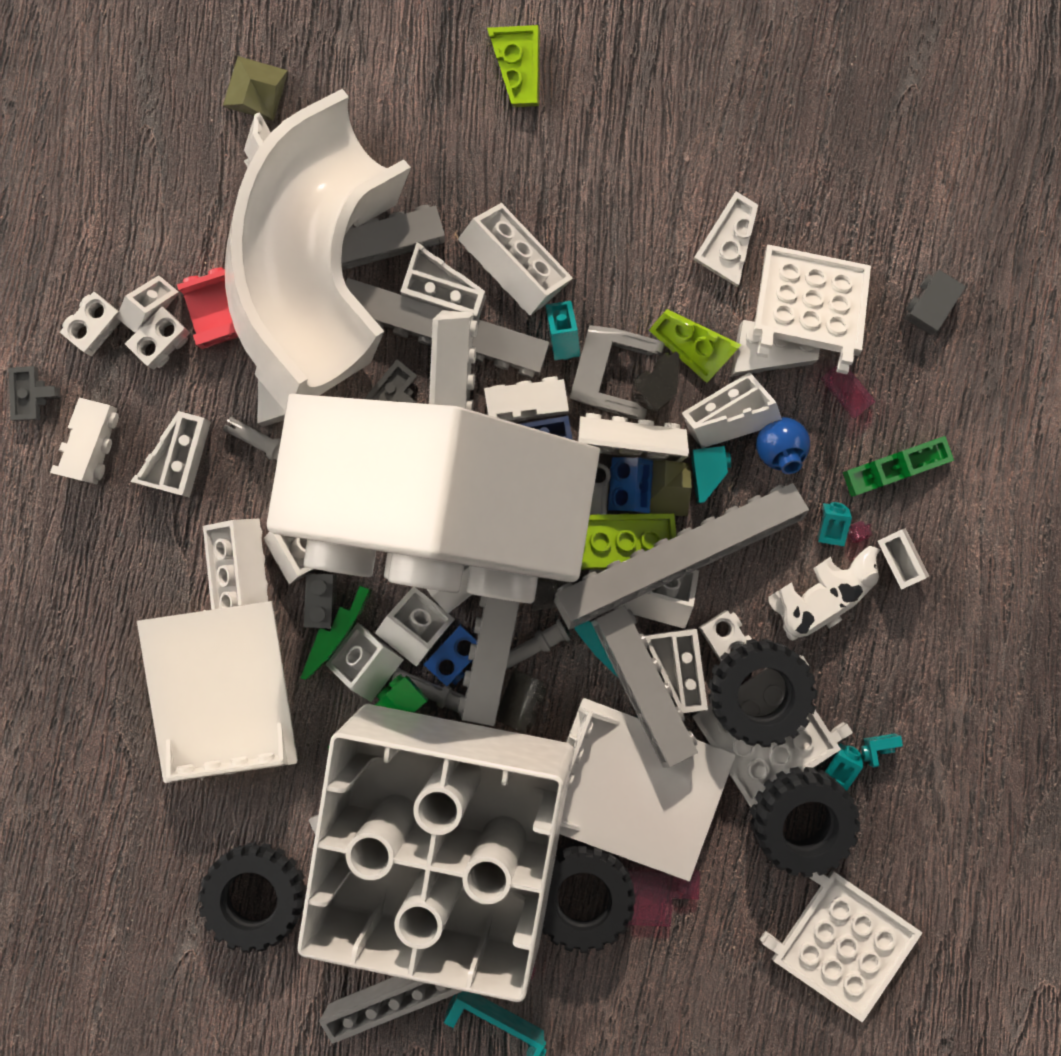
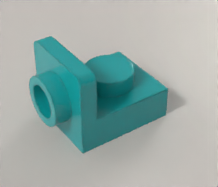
M832 502L831 504L823 503V517L817 536L818 542L845 546L852 520L849 508L838 502Z
M893 733L863 738L865 745L861 746L862 757L865 762L868 761V765L879 767L877 751L880 754L896 752V747L903 746L901 735Z
M839 743L838 746L841 750L836 752L835 757L825 772L832 778H835L847 791L863 768V757L855 747Z

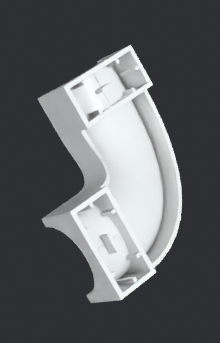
M343 89L296 112L284 120L265 139L255 153L238 191L227 240L225 289L235 331L245 351L257 366L255 376L285 411L289 394L319 396L369 365L384 333V330L354 297L345 284L341 267L342 245L346 233L353 224L357 228L397 205L411 167L405 160H402L389 168H385L376 163L364 151L353 132L348 115L349 96Z

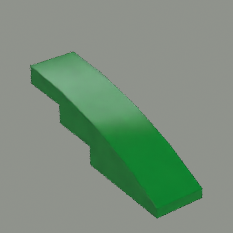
M946 436L844 471L842 474L849 493L853 497L952 462L954 458Z
M359 586L351 609L340 607L331 630L327 628L319 629L300 677L301 679H309L339 648L360 617L372 589Z

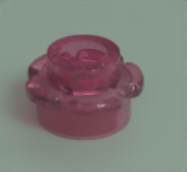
M864 521L854 523L849 527L850 531L847 537L851 538L853 543L862 542L873 535L870 530L872 525H865Z

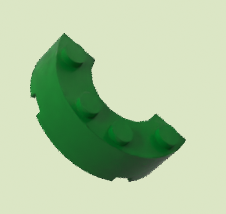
M399 674L389 683L392 689L387 686L376 696L379 701L375 705L414 713L429 699L407 675L404 677L402 674Z

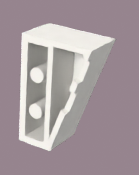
M418 242L416 243L400 291L401 295L451 311L474 313V318L479 319L486 299L485 291L461 273L452 269L439 257L430 253L424 246Z
M743 320L739 325L736 340L741 346L734 353L730 377L747 374L748 372L760 373L775 369L780 370L812 365L818 360L820 348L773 339L768 358L757 356L761 336L753 334L755 322Z
M750 372L682 412L690 434L701 448L760 431L766 425L782 420L777 403Z
M557 376L543 378L542 382L521 381L517 382L516 385H496L484 388L488 415L514 423L569 413L564 379L558 380Z
M178 411L160 437L159 443L153 452L148 455L145 464L131 482L190 498L211 421Z

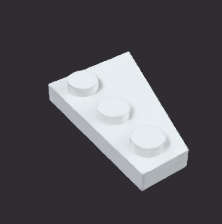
M736 191L693 259L736 287L740 283L758 204Z

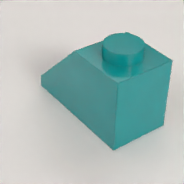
M565 301L545 304L554 360H568L573 357H580L578 329L572 302Z
M725 446L695 449L690 452L696 504H702L707 500L728 473L727 468H731V456L729 452H725Z

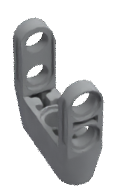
M589 325L570 399L599 410L632 419L645 420L647 409L641 407L636 402L599 393L611 345L645 355H662L665 343L615 328Z

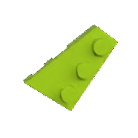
M539 26L487 28L512 106H539Z
M668 309L663 312L649 329L656 338L665 343L667 348L706 383L711 380L741 346V344Z

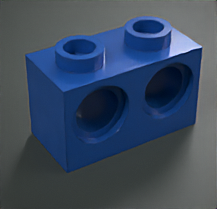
M612 457L610 492L608 495L609 511L650 514L653 460L639 457Z
M462 625L423 664L446 686L451 682L456 685L465 675L462 670L469 663L472 664L473 661L468 659L469 655H463L458 651V644L462 640H468L472 644L477 643V639ZM446 659L452 661L454 664L453 673H442L440 670L441 661Z

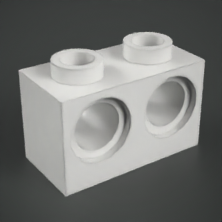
M95 292L82 299L78 311L64 321L63 329L60 331L63 336L90 356L98 350L121 322L117 319L119 311ZM103 307V315L100 318H95V310ZM82 327H86V335L83 338L78 339L77 334L79 329Z
M162 306L125 345L146 366L154 370L156 367L160 368L165 365L169 360L168 355L175 348L180 349L187 342V336L190 332ZM169 325H174V333L169 337H165L164 329ZM154 343L156 346L155 352L147 356L145 353L146 347Z
M726 610L698 627L720 663L722 661L720 657L724 652L729 654L733 645L738 643L744 645L746 640L752 639L749 635L744 636L739 627L742 626V623L734 612L730 614ZM724 621L728 624L729 631L725 636L721 637L716 633V625Z

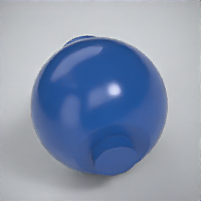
M781 417L782 420L774 421L759 431L756 440L757 453L760 459L770 468L781 470L784 474H793L798 472L803 466L802 462L806 459L810 450V438L807 430L801 423L792 418Z

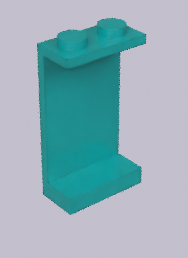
M462 991L453 995L446 1009L444 1024L454 1028L463 1009L528 1043L530 1046L527 1050V1056H545L547 1049L544 1048L546 1041L544 1040L543 1029L479 994Z

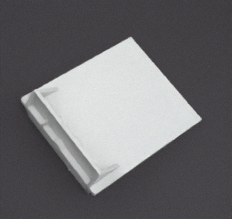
M273 601L137 621L164 783L201 778L203 781L205 777L228 775L297 763L298 758Z
M583 698L566 743L573 746L574 755L559 834L690 882L736 754L697 740V746H695L698 751L697 754L670 768H663L639 718Z

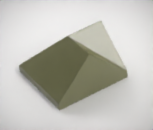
M238 56L223 106L254 116L260 112L264 119L274 121L288 76V70Z
M653 460L650 514L674 513L675 516H688L692 489L690 463Z

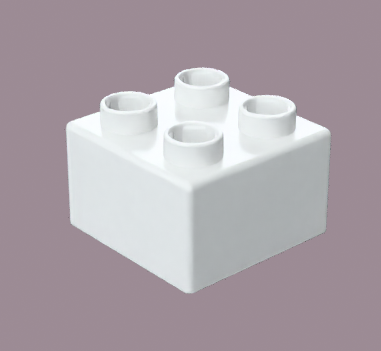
M289 394L267 518V529L273 534L307 539L303 563L307 568L360 577H371L373 575L376 551L387 552L384 578L388 579L391 583L458 593L461 587L464 565L471 566L467 585V592L469 594L531 604L535 600L538 577L565 582H575L579 579L600 448L457 406Z
M371 704L363 705L330 740L298 941V953L302 957L513 1002L523 1001L527 994L541 940L574 755L573 746L566 742Z

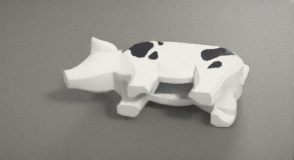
M868 546L854 558L847 570L838 568L832 562L831 557L813 568L819 583L809 588L802 597L795 592L792 582L769 596L770 606L782 617L783 628L788 639L793 641L798 637L808 636L825 625L831 628L842 621L840 615L854 607L877 584L879 575L876 557L880 549Z

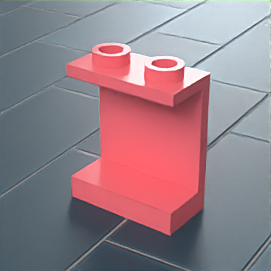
M224 268L212 269L208 272V275L202 277H187L183 280L184 283L177 285L178 290L184 295L196 332L193 337L195 344L199 348H208L238 338L229 312Z

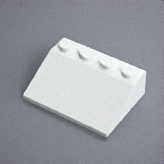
M586 413L585 417L580 416L577 441L600 448V454L682 462L688 457L687 430L680 429V424L665 423L664 427L654 426V421L638 420V423H630L628 418L612 416V420L601 419L602 415Z

